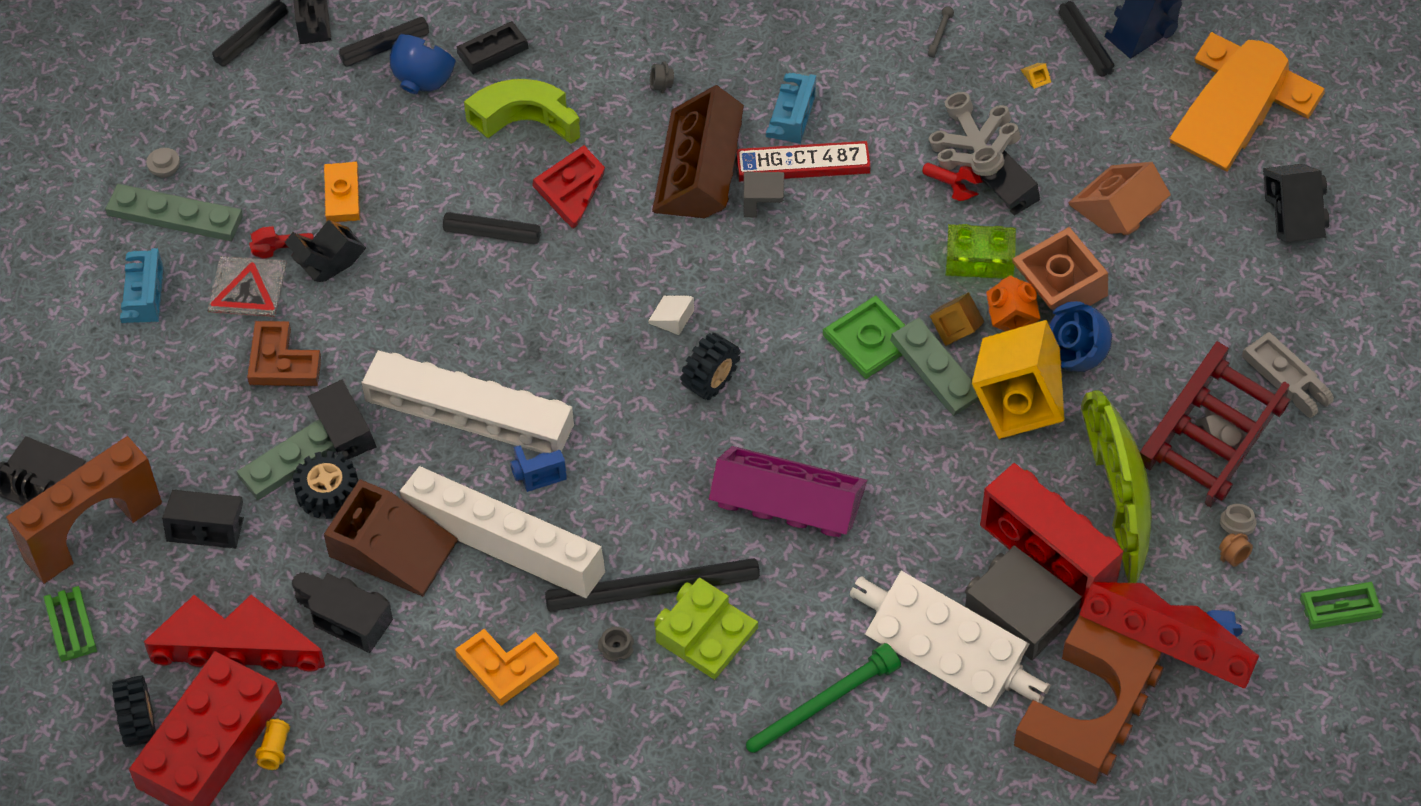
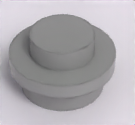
M159 148L149 154L146 163L148 170L157 177L166 178L172 176L177 171L180 165V158L173 149Z
M1243 504L1228 506L1220 518L1221 527L1229 534L1234 533L1235 535L1239 533L1249 535L1255 531L1257 524L1253 510Z

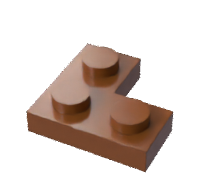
M255 321L247 375L249 385L318 386L321 366L320 350H288L291 333L289 321Z

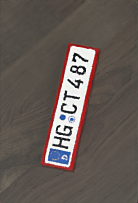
M867 141L737 149L739 182L744 181V172H784V179L870 174Z

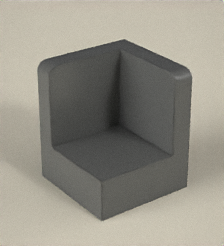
M744 172V217L757 218V202L781 203L784 201V172Z

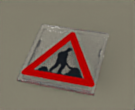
M220 256L207 311L209 313L275 317L287 261Z

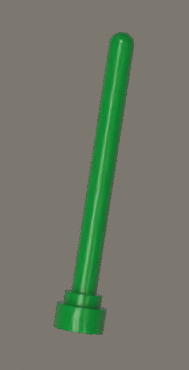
M883 643L872 650V655L868 657L869 662L750 738L746 742V749L751 753L758 752L876 674L878 676L892 674L901 668V662L896 652L888 643Z

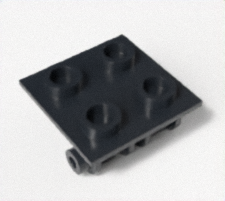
M25 436L8 462L2 461L0 463V497L23 506L83 466L86 460Z

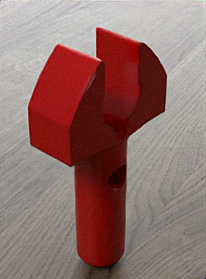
M927 162L922 168L924 175L951 185L953 199L964 201L979 195L975 191L968 190L965 184L961 182L967 180L973 184L982 183L980 175L975 174L972 167L961 166L959 172L954 173Z
M274 226L262 227L250 234L252 242H249L251 253L256 257L262 259L273 257L275 250L289 248L285 241L291 234L278 235L275 233ZM312 233L299 234L309 239L314 238Z

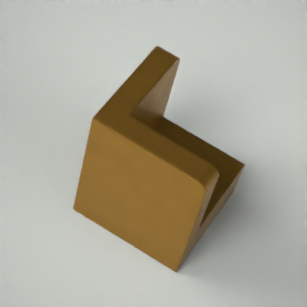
M969 292L940 306L929 316L945 346L975 332L984 323V319Z

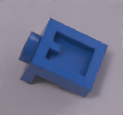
M521 445L513 447L515 460L510 461L511 470L515 481L522 480L527 492L567 480L565 460L561 450L542 453L535 458L526 460Z

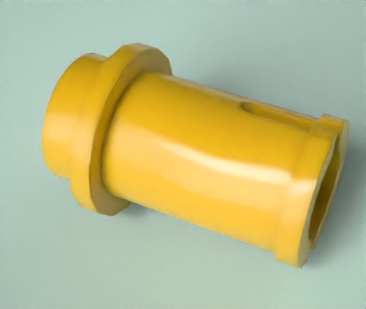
M270 719V721L266 722L262 745L255 753L257 764L264 769L276 770L280 764L284 763L285 755L283 749L290 730L289 724L285 721Z

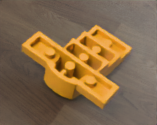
M1211 32L1194 59L1196 63L1216 72V74L1191 105L1169 140L1170 143L1227 172L1241 149L1246 148L1258 125H1262L1273 102L1309 119L1325 94V88L1289 71L1288 58L1272 44L1259 40H1247L1242 46H1239Z

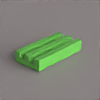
M1372 582L1301 593L1300 596L1301 603L1305 607V615L1309 619L1310 630L1378 619L1383 614ZM1364 594H1367L1368 598L1352 601H1349L1347 599L1336 601L1334 604L1314 607L1313 603Z
M79 586L72 587L73 592L59 591V596L53 598L51 594L43 596L61 662L97 652ZM74 600L76 601L87 645L80 647L69 602ZM57 605L62 607L73 650L66 651L55 610Z

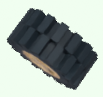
M715 332L707 334L706 339L702 338L699 341V346L693 348V354L687 357L686 362L688 363L683 366V374L680 376L681 384L705 400H711L712 396L715 397L718 394L719 389L725 387L726 381H730L732 378L730 376L731 373L737 369L735 364L740 360V356H738L741 353L739 347Z
M327 451V457H322L321 452L315 453V460L312 461L310 456L304 459L305 466L300 463L296 467L297 473L293 475V486L297 502L300 507L303 506L304 512L309 514L312 511L313 516L319 519L321 513H324L326 519H331V512L336 511L338 513L357 484V472L355 467H353L352 461L350 459L345 461L343 454L339 453L335 458L333 451Z
M143 675L113 681L114 707L123 744L125 747L148 743L155 734L156 728L145 678Z

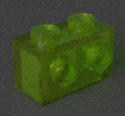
M948 224L945 276L1000 279L1013 276L1015 265L1012 263V259L1015 257L1016 228Z

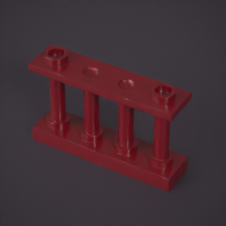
M1218 341L1215 342L1140 451L1144 466L1149 471L1156 461L1160 464L1165 462L1209 489L1205 505L1210 508L1217 499L1222 502L1233 486L1230 479L1273 416L1281 417L1291 400L1287 398L1290 386L1288 383L1283 382L1274 394L1229 367L1230 363L1226 361L1229 348ZM1215 378L1219 381L1222 378L1265 404L1266 408L1258 420L1255 422L1210 394L1211 390L1208 389L1212 380ZM1194 406L1198 408L1203 406L1248 433L1238 449H1234L1192 423V418L1188 415ZM1178 434L1181 436L1184 434L1227 460L1228 464L1219 477L1213 476L1171 450L1172 445L1169 443L1174 435Z

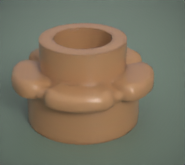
M1232 533L1226 536L1219 546L1221 551L1220 560L1223 563L1227 561L1233 567L1246 560L1253 549V545L1248 542V536L1242 533L1237 535Z

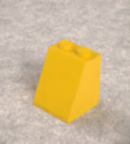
M1047 320L982 338L972 385L998 439L1064 421L1060 347Z

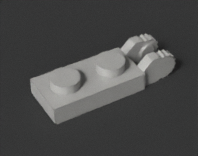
M1270 332L1243 350L1242 357L1277 389H1279L1283 382L1290 385L1287 398L1293 400L1295 406L1307 417L1312 418L1318 413L1316 402L1304 392L1308 389L1310 394L1324 406H1328L1334 401L1333 394L1317 378L1318 375Z

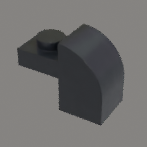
M328 220L313 239L292 232L285 241L286 245L293 251L291 257L316 282L327 281L349 268L366 249L348 227L332 220Z

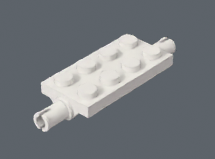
M900 571L888 592L869 582L863 576L859 577L855 582L856 585L865 589L867 593L865 594L853 587L850 597L876 610V615L865 635L881 644L888 643L899 655L990 708L995 706L1005 690L1010 691L1011 689L1031 701L1034 700L1042 703L1045 697L1033 691L1032 688L1034 687L1047 694L1050 684L1022 670L1021 660L1029 643L903 571Z

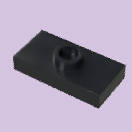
M513 21L456 46L457 54L472 74L529 49L527 39Z

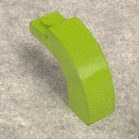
M531 79L500 81L482 88L464 101L466 121L488 139L504 126L520 120L541 122L570 144L580 138V119L573 109L567 107L566 93L542 81Z

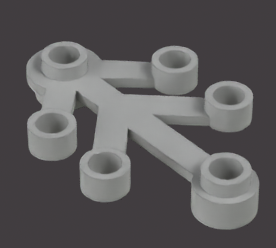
M957 92L950 95L945 100L948 115L955 121L960 122L966 136L947 134L946 131L942 130L936 131L929 136L932 150L940 152L937 156L940 166L947 170H952L958 165L972 167L975 174L981 176H991L997 173L1004 165L1002 152L1007 145L1014 144L1021 138L1017 124L1009 123L1011 115L1008 107L998 105L992 108L989 112V118L979 131L971 116L973 104L969 94ZM1000 127L999 136L991 146L986 145L996 129ZM949 147L974 150V153H957L956 150Z

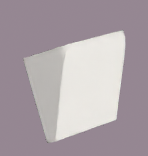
M663 296L648 320L649 324L680 335L694 312V298L691 296Z

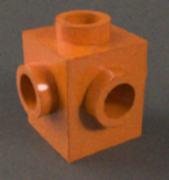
M1008 276L986 292L993 327L1009 331L1036 323L1041 319L1036 290L1028 282Z

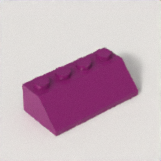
M731 446L717 458L709 500L718 502V506L726 510L736 511L739 508L751 510L752 515L758 518L772 519L775 516L786 519V524L793 527L806 528L807 525L821 528L820 532L825 535L840 537L842 534L847 535L853 527L867 479Z

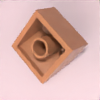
M1153 162L1111 165L1068 203L1106 233L1128 235L1140 227L1139 222L1146 216L1159 211L1162 207L1161 203L1171 194Z
M1070 227L1012 259V263L1034 287L1050 309H1056L1067 302L1080 301L1091 306L1108 296V272Z

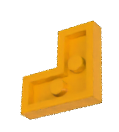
M485 629L455 649L456 657L500 706L559 665V657L536 632L507 653Z

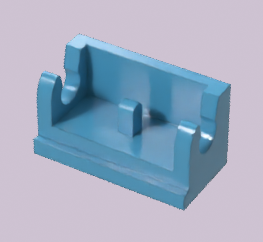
M786 73L783 80L794 82L798 86L781 84L780 93L766 131V137L801 144L816 96V75L810 74V76Z
M151 248V251L128 252L126 254V261H141L142 263L125 264L126 273L123 302L121 303V323L159 322L163 264L158 248Z

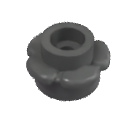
M666 62L653 64L650 72V88L652 90H661L663 94L667 88L672 87L674 81V70L669 68Z
M617 626L605 630L599 639L598 649L600 652H603V657L608 661L625 660L633 653L632 645L634 644V639L626 629ZM615 643L620 645L618 648L613 647Z

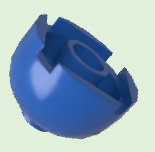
M400 34L390 54V68L393 75L401 81L400 87L412 94H418L419 90L430 92L442 87L450 78L456 60L448 52L436 45L434 49L425 46L424 39Z
M1080 301L1067 302L1057 307L1053 311L1055 316L1049 326L1060 347L1061 368L1070 372H1086L1099 366L1107 357L1112 345V332L1108 320L1100 311Z

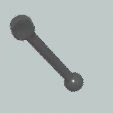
M944 7L942 9L943 18L934 41L930 45L929 57L935 58L948 19L954 15V10L951 7Z

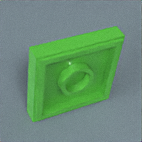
M875 295L823 329V336L867 379L902 356L890 339L892 333L904 327L905 324Z

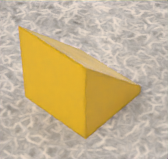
M1036 63L1020 69L1033 89L1051 83L1046 63Z

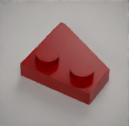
M583 145L534 178L533 187L561 218L574 229L581 220L603 178L605 167Z

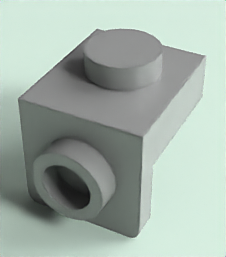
M1208 409L1204 410L1205 417L1195 419L1197 426L1203 425L1205 431L1236 450L1247 436L1246 432ZM1211 451L1212 456L1214 458L1220 457L1219 455Z

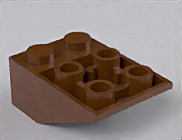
M359 479L324 533L330 558L422 597L458 542L457 537L392 492Z

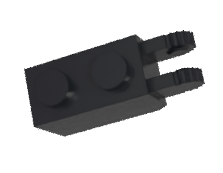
M300 572L293 576L292 586L297 603L303 604L304 607L310 609L314 627L371 653L393 620L390 602L383 595L377 592L369 593L358 588L350 579L340 577L339 579L329 573L326 574L324 579L305 572Z

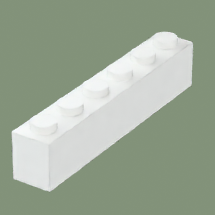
M378 350L362 381L364 397L367 402L516 446L521 445L523 448L540 453H551L557 450L562 452L574 426L572 406H568L562 401L537 397L525 390H513L503 387L494 381H482L472 378L463 372L441 369L429 362L421 363L410 360L398 353H386Z
M421 466L417 468L400 490V496L403 501L457 537L458 541L584 598L588 597L605 573L602 546Z

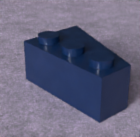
M1125 0L1123 7L1121 5L1116 7L1114 15L1118 19L1114 28L1107 30L1104 37L1131 59L1163 37L1167 39L1175 33L1178 28L1182 0Z

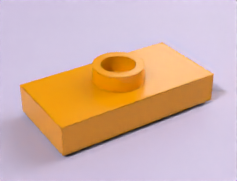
M357 162L324 164L326 221L345 222L360 220Z

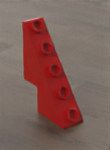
M1092 582L1079 613L1086 619L1241 688L1247 687L1259 658L1258 654L1198 606L1170 605L1144 583Z
M193 595L144 641L151 662L162 666L170 665L172 662H186L195 667H203L214 651L243 666L258 665L268 670H278L282 667H298L300 670L313 672L325 667L321 648L253 595L244 600L225 619L197 596Z

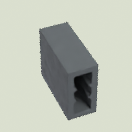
M1013 546L1005 555L1003 553L998 554L991 562L988 571L981 578L979 576L973 578L965 590V607L1029 643L1024 655L1031 661L1079 614L1082 600L1081 595L1016 546Z

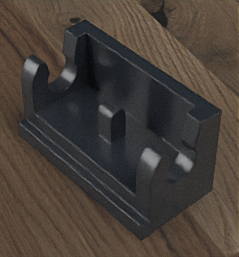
M293 0L300 44L331 41L327 0Z
M1004 150L1002 152L1004 157L1002 168L991 176L980 175V177L1005 202L1006 206L1011 209L1010 212L1015 216L1040 201L1038 183Z
M342 379L308 396L337 453L345 450L341 453L345 456V460L377 448L370 429Z
M172 489L162 517L166 542L236 549L244 517L239 516L243 506L242 496Z

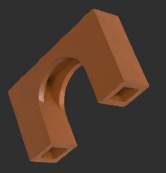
M128 436L6 516L24 562L43 584L74 564L67 547V535L75 520L89 507L102 500L112 498L116 505L134 523L162 504L149 460Z
M1080 615L1065 641L1062 659L1104 679L1112 688L1117 704L1109 713L1102 717L1080 720L1066 716L1032 700L1016 729L1014 746L1096 785L1102 773L1108 776L1117 758V755L1113 753L1117 744L1124 746L1133 728V725L1129 724L1133 714L1140 716L1148 700V696L1144 694L1149 685L1155 688L1162 675L1164 667L1159 665L1162 652Z

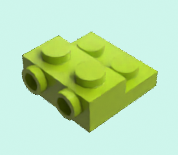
M699 577L693 585L687 582L681 587L676 597L678 603L671 611L664 608L658 614L654 622L656 642L715 680L758 629V621L729 604V596Z

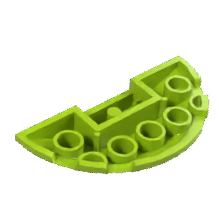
M1095 390L1085 394L1081 404V411L1096 466H1105L1116 506L1112 526L1116 541L1124 551L1122 563L1128 583H1137L1149 549L1152 522L1151 497L1147 473L1134 437L1121 415L1101 391Z

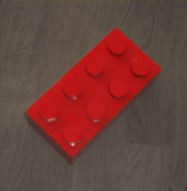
M1013 463L984 489L980 526L1009 550L1016 546L1081 595L1080 609L1083 606L1092 582L1118 581L1124 552L1113 538L1104 536L1094 528L1086 516L1077 514L1067 506L1059 494L1050 492L1041 485L1033 473L1023 470Z
M214 651L130 766L129 771L136 789L169 806H210L266 727V722L270 721L283 703L277 682Z

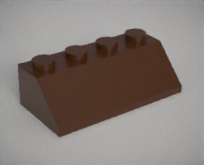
M718 85L707 89L671 110L652 212L705 219L726 208L729 200L728 194L733 176L735 154L738 149L737 143L742 125L744 105Z

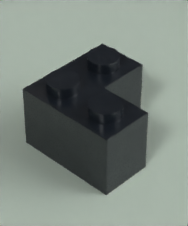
M1305 164L1263 168L1265 199L1267 202L1275 205L1277 238L1285 242L1326 238L1325 228L1329 227V213L1324 208L1323 195L1327 193L1326 177L1322 175V171Z

